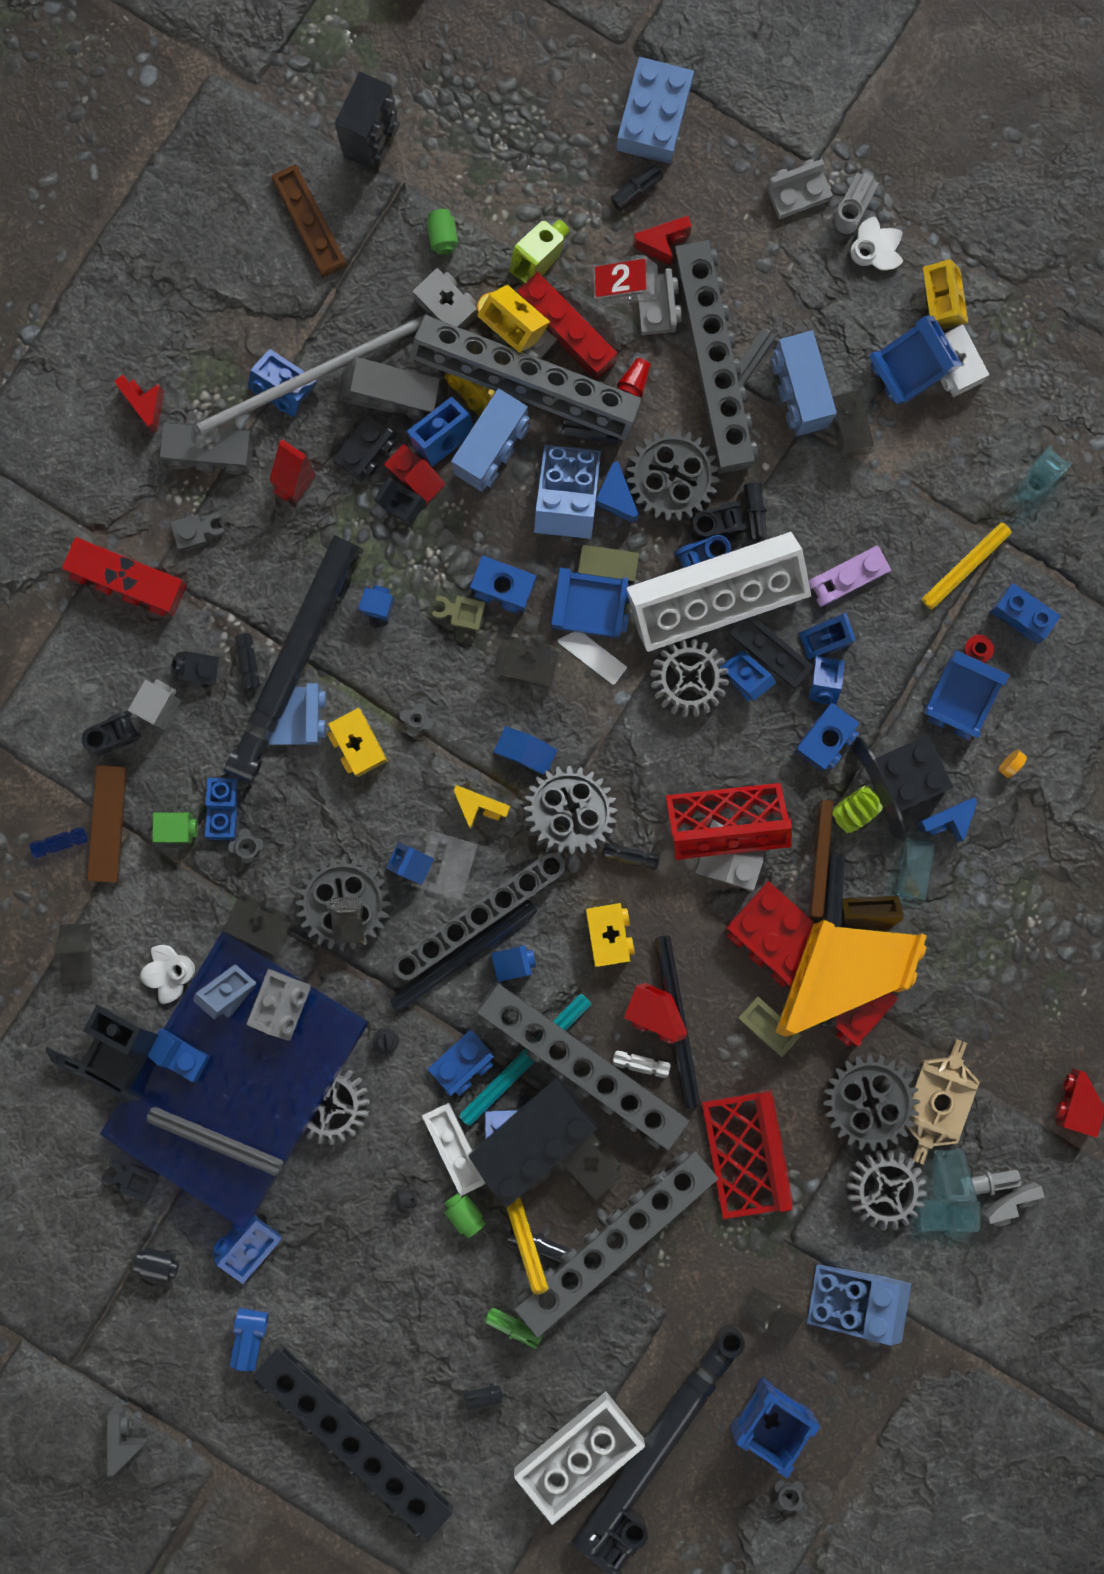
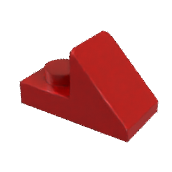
M688 216L635 233L633 238L634 248L667 265H671L672 253L668 243L671 242L672 245L679 244L685 241L687 236H690L692 228Z
M121 375L114 380L115 384L149 429L155 433L159 426L164 390L160 384H157L144 394L134 379L128 382L125 376Z
M404 444L384 464L385 468L410 491L422 496L427 501L425 505L446 485L424 458L420 459Z

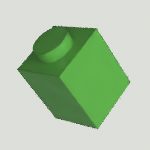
M153 813V842L193 843V837H197L198 821L193 819V814Z

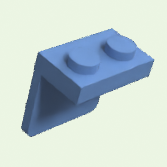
M307 683V687H295L282 718L278 721L279 724L275 733L269 731L266 738L269 741L268 745H321V738L326 736V721L322 720V709H326V691H322V687L319 684Z

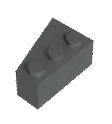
M356 357L344 369L338 402L380 409L390 413L407 414L412 419L422 420L435 408L440 379Z

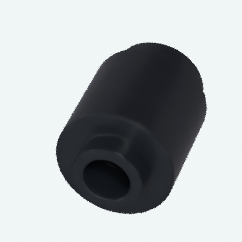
M151 1248L146 1250L139 1249L135 1258L133 1273L139 1274L141 1278L168 1283L170 1278H176L179 1261L175 1260V1254Z

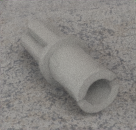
M1017 1170L993 1174L988 1171L983 1176L960 1179V1185L964 1198L984 1193L994 1195L995 1191L1020 1187L1021 1178Z

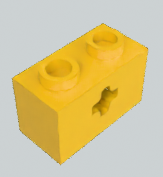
M509 285L489 294L477 315L519 353L538 343L550 323L548 319Z
M360 708L328 723L331 731L327 735L334 748L340 746L344 757L340 758L348 774L353 772L356 777H359L388 762ZM353 737L357 740H363L359 744L361 749L358 751L354 748H349L352 744L351 738Z
M621 903L586 909L595 967L629 962V955H633L635 952L632 937L626 938L625 926L630 925L627 908L622 909ZM612 925L614 931L618 930L619 936L614 937V943H609L607 938L603 939L602 933L607 932V926Z

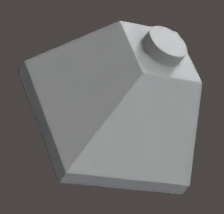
M712 820L710 828L723 827L724 825ZM765 850L700 857L695 874L747 891H754Z

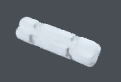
M616 1051L614 1054L613 1065L616 1067H628V1070L649 1075L654 1073L655 1076L661 1078L668 1077L670 1070L668 1062L660 1060L655 1062L652 1058L635 1054L630 1056L627 1055V1052Z

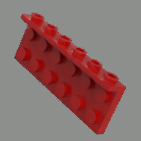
M767 881L725 929L729 932L726 937L738 948L744 945L751 952L748 957L760 968L765 964L773 972L770 977L782 988L786 984L791 988L813 924L816 923L774 885ZM890 992L837 1015L834 1028L838 1030V1033L835 1036L848 1047L851 1044L859 1047L862 1044V1039L899 998Z

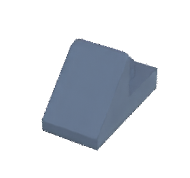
M235 964L196 992L193 1001L213 1019H216L222 1013L226 1017H230L257 983Z

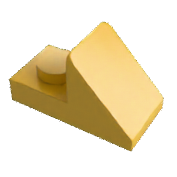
M455 786V795L470 829H472L480 808L484 810L483 815L497 821H499L500 817L507 819L511 808L509 805L463 787Z

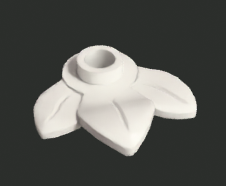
M875 216L866 219L860 225L858 239L851 247L853 261L861 266L872 264L877 269L883 271L899 267L903 263V259L895 250L900 243L902 231L893 228L880 229V224ZM867 249L869 255L862 256L860 250Z
M158 945L151 948L154 962L147 964L142 969L139 979L148 987L158 988L159 1002L166 1004L178 999L182 995L184 984L188 983L194 976L195 966L187 956L177 955L172 947ZM177 965L182 968L181 975H178L176 971Z

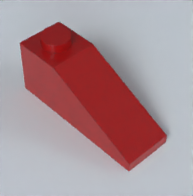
M282 439L278 444L269 481L275 488L272 492L285 502L291 499L297 503L316 477V474L307 456Z

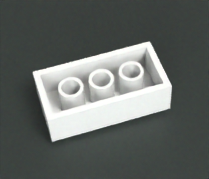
M604 1392L514 1468V1478L553 1525L645 1447L644 1438L609 1394Z

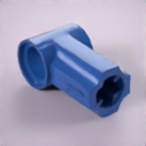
M245 1308L238 1309L233 1331L236 1336L230 1367L240 1371L256 1370L261 1339H264L269 1313Z

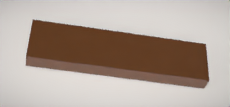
M297 164L271 175L321 277L324 278L346 267L347 262Z
M96 765L87 881L119 883L127 767Z
M832 800L818 801L808 909L809 917H822L824 912L833 813Z

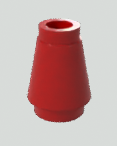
M636 358L617 383L618 389L642 398L651 364L645 359Z

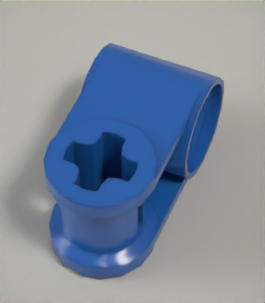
M715 535L700 542L686 545L676 550L673 554L674 557L679 559L682 568L691 566L690 560L692 565L715 558L709 551L713 544L722 545L725 549L724 554L730 553L731 546L727 538Z

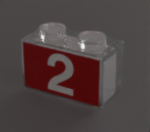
M634 255L630 257V260L625 261L608 259L604 261V264L594 265V299L605 307L658 299V265L645 255Z

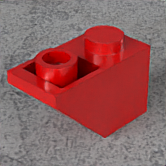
M648 983L636 985L624 1018L632 1021V1026L639 1030L648 1031L649 1029L658 1033L657 1037L662 1041L674 1043V1041L677 1042L685 1039L687 1031L672 994Z
M1072 1068L1071 1074L1068 1073L1064 1080L1063 1090L1066 1092L1063 1102L1060 1101L1056 1107V1125L1097 1138L1104 1117V1105L1086 1072Z

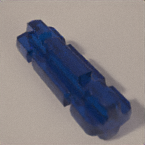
M78 827L72 829L70 833L66 831L44 838V841L32 842L29 846L32 856L38 858L47 855V852L54 853L73 847V844L85 843L88 841L85 829Z

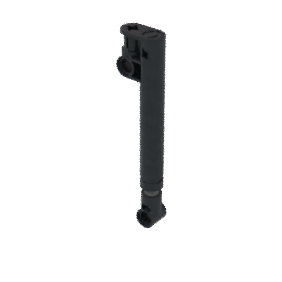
M333 536L256 702L255 710L250 715L248 721L252 723L249 731L245 730L238 749L235 748L231 752L225 764L224 772L249 784H252L262 764L260 757L269 742L266 739L269 731L275 733L279 724L278 721L282 718L336 599L342 601L349 589L352 580L350 577L352 574L351 567L357 554H363L364 552L359 546L338 536Z
M726 1325L718 1331L715 1341L700 1361L702 1364L698 1371L693 1369L686 1378L687 1381L683 1382L644 1438L645 1447L627 1462L573 1539L572 1544L576 1549L609 1574H623L620 1569L629 1556H634L636 1551L646 1544L648 1540L646 1522L641 1515L632 1510V1507L705 1405L708 1396L710 1397L717 1386L714 1384L716 1378H722L734 1359L743 1353L745 1341L737 1327ZM728 1335L738 1337L737 1344L732 1348H727L723 1345V1340ZM631 1526H638L642 1529L641 1533L636 1537L629 1536L626 1531Z

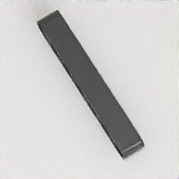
M548 853L398 956L394 962L395 974L403 980H410L420 975L558 879L565 869L563 859L557 857L555 853ZM553 858L559 862L560 870L556 874L549 875L544 871L543 864L547 859ZM531 875L535 878L536 886L532 891H523L520 888L519 881L523 876ZM502 891H506L512 896V903L507 908H500L495 902L497 894ZM477 908H483L488 913V919L482 925H477L472 921V913ZM452 925H460L463 928L464 936L460 941L454 942L449 939L448 929ZM433 941L439 945L440 952L437 957L429 958L425 955L424 946L427 942ZM405 958H410L415 963V971L410 975L403 974L400 970V963Z

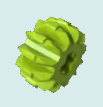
M864 786L834 807L832 815L840 828L846 833H852L876 817L882 811L883 806L877 793L869 786Z

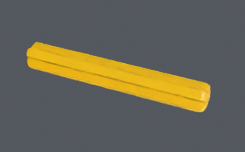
M1000 523L922 598L924 605L929 609H934L1011 535L1010 528L1004 523Z
M519 1197L506 1208L531 1290L534 1295L546 1292L548 1285L523 1204Z

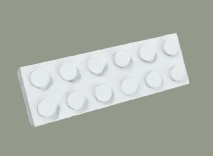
M792 532L626 588L637 631L647 652L811 597L803 550Z

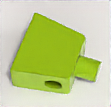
M557 220L552 226L546 221H541L514 246L509 272L523 284L536 272L543 276L561 255L564 237L570 232L568 226L561 220Z

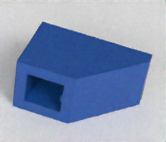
M526 945L491 953L498 982L532 975L531 968L537 967L533 950L527 951Z

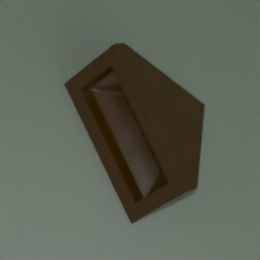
M899 895L843 898L842 911L844 921L853 929L887 932L904 918Z

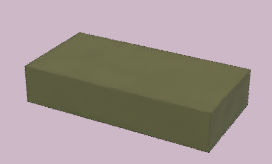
M582 545L578 573L614 579L626 577L629 578L628 582L635 583L639 553Z
M758 996L737 1017L780 1057H783L801 1037L799 1033L788 1037L776 1033L781 1017Z

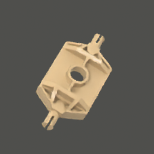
M955 1039L952 1052L948 1058L922 1060L923 1066L915 1088H918L919 1091L912 1094V1099L920 1100L919 1104L912 1105V1109L919 1112V1116H910L909 1118L915 1124V1127L907 1125L905 1127L918 1140L913 1160L923 1165L929 1148L958 1143L980 1083L963 1064L964 1060H961L968 1043ZM945 1094L949 1098V1106L943 1111H938L934 1105L935 1098L938 1095Z

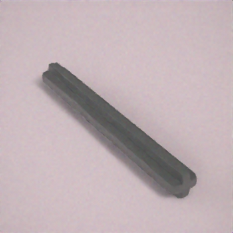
M157 1107L151 1108L146 1120L150 1124L271 1175H278L282 1169L283 1161L162 1109Z

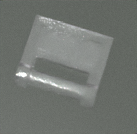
M428 830L425 838L428 839L424 854L435 859L439 843L447 845L436 884L428 882L433 866L432 863L423 884L420 885L413 881L412 886L462 901L478 844Z

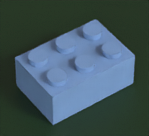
M639 57L617 138V151L671 164L692 86L694 70Z
M813 330L779 339L776 349L773 351V358H770L773 374H778L781 385H778V392L781 401H786L789 412H786V420L789 429H794L795 435L800 436L829 428L837 412Z
M498 388L453 457L451 463L454 475L481 492L484 491L486 486L491 488L499 476L497 472L502 462L506 464L513 455L515 449L512 447L517 438L522 440L529 430L528 406Z

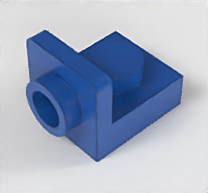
M816 656L809 700L820 704H830L831 702L837 704L842 690L845 661Z

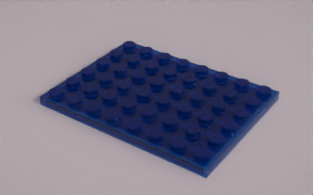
M222 931L163 1028L211 1056L197 1082H191L169 1068L158 1066L147 1057L131 1088L141 1096L140 1100L128 1104L119 1101L100 1135L244 1229L249 1225L278 1175H271L148 1123L146 1119L150 1109L157 1107L281 1159L284 1166L369 1024V1021L311 986L296 1028L289 1041L246 1025L268 969L298 981L307 982ZM236 964L257 984L230 1017H226L222 1013L216 1019H213L193 1001L195 993Z

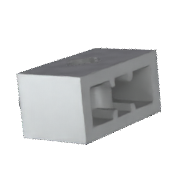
M436 268L412 291L414 300L430 317L465 330L478 317L477 303L467 292L462 294L456 286L458 284L448 272L443 274ZM445 299L449 302L452 299L453 304L451 306L448 303L443 305L442 300Z
M145 679L128 711L165 730L181 700L174 696L177 691L157 679L154 683Z

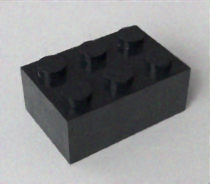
M359 71L335 121V127L343 157L372 170L375 169L378 162L382 163L387 153L386 144L390 137L394 138L396 135L399 121L397 120L392 86Z

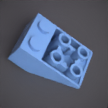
M544 445L534 533L591 539L601 451Z
M818 1264L816 1266L807 1324L890 1346L901 1343L911 1283Z

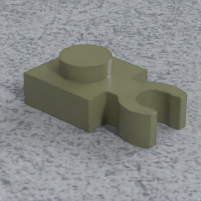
M436 596V602L443 603L445 610L443 612L433 611L432 616L434 618L445 619L449 616L452 617L451 626L479 632L485 602L457 596L456 602L453 604L444 596Z

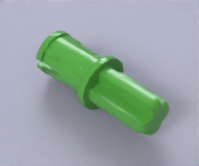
M491 1308L486 1315V1324L508 1334V1339L514 1338L533 1349L537 1348L543 1337V1334L537 1337L529 1326L521 1321L520 1317L515 1319L496 1308Z

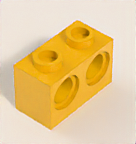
M951 259L924 266L923 273L929 315L935 317L942 330L968 324L960 268Z

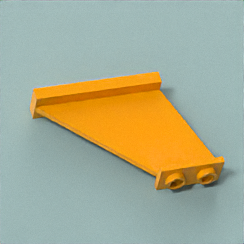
M825 920L813 924L776 1033L785 1037L795 1035L892 991L898 993L909 990L917 978L915 970L918 961L923 958L926 951L924 943L927 935L922 933L912 935L834 927V924Z

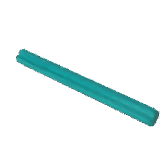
M583 994L578 995L553 1022L566 1031L591 1006V1002ZM541 1033L533 1041L537 1040ZM527 1048L460 1113L459 1117L466 1125L471 1126L535 1062L526 1055Z

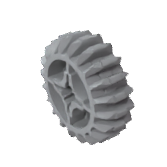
M692 639L690 648H687L685 640L680 641L679 650L674 643L670 644L669 650L672 654L662 650L660 656L665 661L655 659L653 664L660 668V671L652 670L650 674L654 678H659L658 681L651 683V688H661L654 695L655 698L666 697L661 704L663 708L667 707L670 702L674 704L671 709L672 714L677 712L678 707L683 708L682 717H687L689 709H692L694 717H698L699 707L705 713H709L710 707L708 702L716 707L719 701L714 695L724 697L726 694L724 690L718 687L727 686L729 683L728 680L720 678V676L728 673V669H718V666L724 663V658L714 661L713 657L718 651L713 649L709 654L706 653L705 650L708 647L706 642L702 644L701 649H697L696 639ZM683 656H694L701 660L694 666H686L682 662L679 663L676 659ZM668 666L674 670L673 672L678 677V684L672 691H670L666 682ZM707 666L710 668L713 677L710 691L701 680V673ZM699 668L694 678L697 683L689 682L682 688H679L685 676H682V673L689 675ZM686 690H692L703 698L696 701H686L678 698V696Z
M330 1064L325 1065L324 1074H322L319 1067H315L313 1069L315 1078L309 1073H305L303 1077L307 1085L298 1081L295 1086L302 1092H293L291 1094V1098L299 1100V1103L290 1105V1110H299L300 1114L293 1116L292 1120L294 1122L300 1119L303 1120L304 1123L298 1127L300 1132L307 1127L311 1129L307 1134L309 1140L313 1138L315 1133H318V1144H322L325 1136H328L329 1144L334 1145L336 1141L335 1135H338L339 1140L343 1143L347 1140L345 1131L354 1137L357 1132L352 1125L354 1124L362 1128L365 1124L358 1116L367 1117L369 1115V1111L361 1109V1106L369 1105L370 1100L360 1098V1095L365 1094L368 1090L366 1087L360 1090L356 1088L362 1079L359 1077L351 1082L349 1079L353 1075V1071L348 1070L345 1076H342L343 1068L340 1065L336 1067L335 1074L332 1073ZM331 1080L326 1095H309L310 1090L318 1082ZM340 1083L349 1090L353 1099V1106L341 1100L339 1096ZM332 1095L333 1103L339 1108H333L327 1115V1106L321 1101H327ZM307 1104H311V1106L316 1107L320 1111V1125L315 1123L310 1117ZM334 1114H351L349 1121L345 1125L338 1128H329Z
M887 1149L885 1158H883L880 1150H875L876 1160H873L869 1154H865L864 1159L867 1164L864 1166L861 1162L857 1161L855 1165L860 1169V1172L857 1174L854 1171H850L849 1176L856 1179V1182H848L846 1184L848 1189L855 1190V1192L847 1195L849 1201L857 1200L851 1206V1209L854 1212L862 1210L858 1216L861 1221L866 1220L870 1216L868 1221L870 1227H875L879 1221L880 1229L886 1230L888 1221H890L891 1227L896 1230L898 1229L897 1220L899 1219L907 1226L909 1224V1220L906 1217L908 1214L914 1218L918 1217L917 1212L913 1210L915 1205L919 1208L924 1207V1204L917 1200L918 1197L927 1196L926 1191L918 1189V1187L926 1184V1180L922 1178L916 1179L922 1173V1170L919 1167L911 1170L915 1161L909 1158L904 1162L905 1154L901 1152L894 1159V1153L891 1149ZM893 1166L901 1169L904 1174L899 1177L896 1175L892 1178H886L879 1168ZM872 1173L874 1187L864 1197V1185L868 1176ZM881 1180L889 1186H893V1189H890L892 1191L890 1194L892 1199L884 1193H880V1190H883L881 1188L883 1185ZM908 1183V1196L901 1206L899 1193L906 1187L905 1184ZM886 1201L893 1211L880 1213L872 1210L869 1205L874 1202L877 1204Z

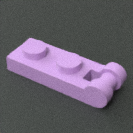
M877 545L810 579L809 586L817 594L818 599L816 601L821 608L889 573L891 568ZM828 581L831 582L834 588L829 593L824 585Z

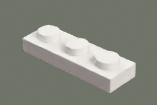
M448 1102L422 1115L460 1196L486 1184L468 1157L472 1149L450 1103Z

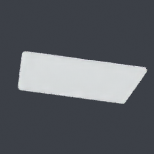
M573 632L558 639L559 644L613 685L627 669L623 663L584 633Z

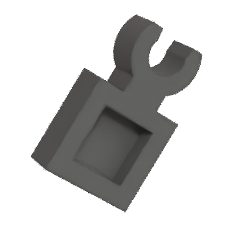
M219 513L210 514L205 521H201L199 514L172 521L171 525L178 550L183 551L208 544L206 535L214 537L223 536L225 534L224 528H212L214 521L222 519Z

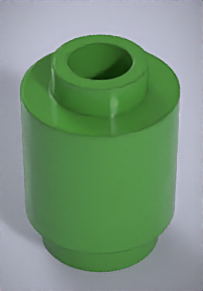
M438 209L428 213L426 225L431 250L436 251L439 255H447L454 252V248L459 245L454 217L451 216L450 211L447 209Z
M457 1193L445 1202L447 1209L444 1211V1214L460 1235L464 1234L467 1239L486 1225L482 1219L484 1217L467 1194L461 1197Z

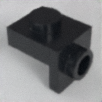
M388 477L384 485L380 487L374 499L385 512L409 525H412L427 502L422 496L402 487L391 477Z
M189 651L176 653V657L173 658L171 663L173 681L215 686L219 657Z

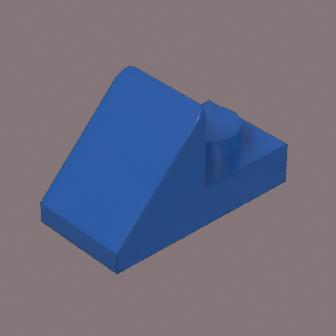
M743 650L720 667L721 669H728L727 678L747 701L751 699L753 701L776 684L773 676Z
M976 798L968 799L917 822L921 833L930 831L931 835H935L948 829L946 823H949L957 842L964 841L977 805Z
M160 1028L157 1032L158 1037L148 1057L158 1066L169 1068L191 1082H197L211 1056Z

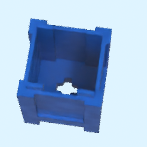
M761 1377L755 1386L756 1391L738 1418L735 1417L730 1425V1429L738 1446L746 1451L750 1449L775 1466L778 1473L788 1478L794 1469L793 1463L810 1436L814 1437L821 1426L811 1409L802 1403L799 1404L774 1387L771 1382ZM773 1412L777 1413L776 1419L778 1423L770 1427L765 1426L766 1420L763 1418L764 1415L771 1416Z

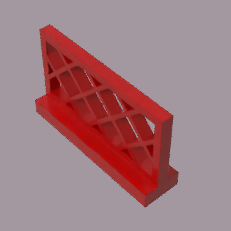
M781 783L666 795L675 860L792 847L791 820L788 819ZM776 793V799L771 804L760 799L763 795ZM739 797L748 800L742 807L731 801ZM712 800L719 803L713 811L703 806L706 801ZM686 804L690 808L683 814L674 809L673 805ZM754 804L764 809L759 816L748 811ZM725 807L735 812L730 819L719 814ZM696 811L707 816L701 823L690 818ZM771 813L781 818L779 821H765ZM741 817L752 822L751 824H736ZM712 820L724 825L723 827L715 828L706 827ZM684 823L694 828V830L678 832V829Z
M773 1090L703 1101L702 1106L714 1172L718 1177L716 1183L723 1219L779 1210L781 1212L793 1210L794 1204ZM755 1100L757 1113L751 1121L737 1112L742 1102ZM738 1103L734 1109L727 1105ZM722 1106L731 1112L722 1126L712 1119L710 1107ZM733 1115L748 1124L739 1138L725 1129ZM757 1117L759 1119L760 1128L754 1124ZM713 1125L719 1129L716 1135L714 1134ZM750 1127L762 1136V1143L757 1150L742 1141ZM721 1132L736 1141L728 1155L718 1149L716 1145V1139ZM739 1144L753 1153L745 1167L730 1157ZM762 1147H764L765 1157L759 1153ZM718 1154L724 1158L721 1165ZM756 1156L767 1163L768 1171L762 1179L747 1170ZM727 1161L741 1170L733 1184L722 1177L721 1169ZM744 1173L759 1183L750 1196L736 1187ZM768 1176L770 1179V1185L764 1182ZM724 1184L730 1188L726 1194ZM763 1186L772 1192L774 1204L762 1206L752 1198L759 1188ZM734 1190L747 1201L741 1209L729 1211L727 1197ZM749 1203H752L754 1206H756V1207L746 1208Z

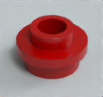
M974 635L965 644V655L985 663L992 657L994 645L987 636ZM976 644L984 646V653L979 654L976 652Z

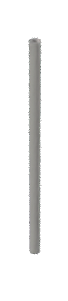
M425 315L197 423L196 427L199 433L202 435L350 364L356 357L363 358L417 332Z

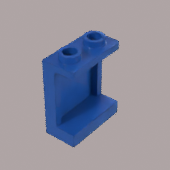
M924 316L916 322L914 328L880 351L869 355L872 361L870 363L872 371L877 377L882 378L886 385L884 388L886 395L892 402L897 404L907 403L963 366L934 316Z
M560 568L551 629L620 639L621 631L627 632L629 614H624L625 603H630L626 589L630 587L628 586L629 578L614 579L571 572V569Z
M953 650L923 713L929 715L928 722L941 728L944 727L945 723L955 727L954 734L967 740H970L971 736L979 738L982 725L1002 685L1005 686L1010 675L957 650Z

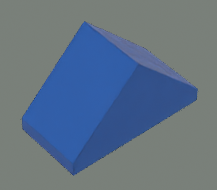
M615 462L607 474L597 496L595 506L629 522H635L638 519V512L618 462Z
M847 613L799 632L808 659L850 647L856 641Z
M505 726L493 753L544 775L545 771H549L558 750L530 734Z
M397 842L386 869L422 885L434 858Z

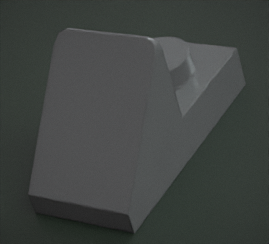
M113 1408L107 1415V1476H114L148 1440V1438H125L130 1432V1418L125 1417V1408Z

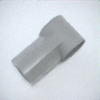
M866 173L856 174L843 201L839 204L834 218V226L839 232L851 234L858 228L861 218L879 185L874 177ZM850 213L854 216V219H847L843 214Z

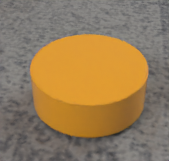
M1019 749L1013 751L1002 762L999 771L1006 778L1014 776L1025 764L1027 756Z

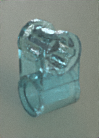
M1049 445L1018 485L1019 494L1025 500H1037L1066 472L1072 462L1062 459L1053 451V446ZM1029 480L1037 481L1040 490L1033 489L1030 486Z

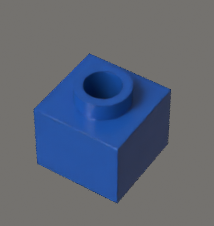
M373 585L372 589L365 587L359 611L361 614L389 622L395 601L394 596L389 594V589Z

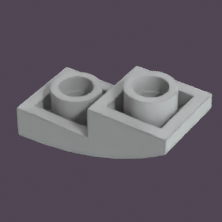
M1034 1182L1005 1194L983 1213L984 1220L990 1224L994 1223V1226L1010 1224L1012 1222L1011 1218L1019 1217L1017 1204L1021 1208L1037 1204V1199L1044 1198L1042 1186Z

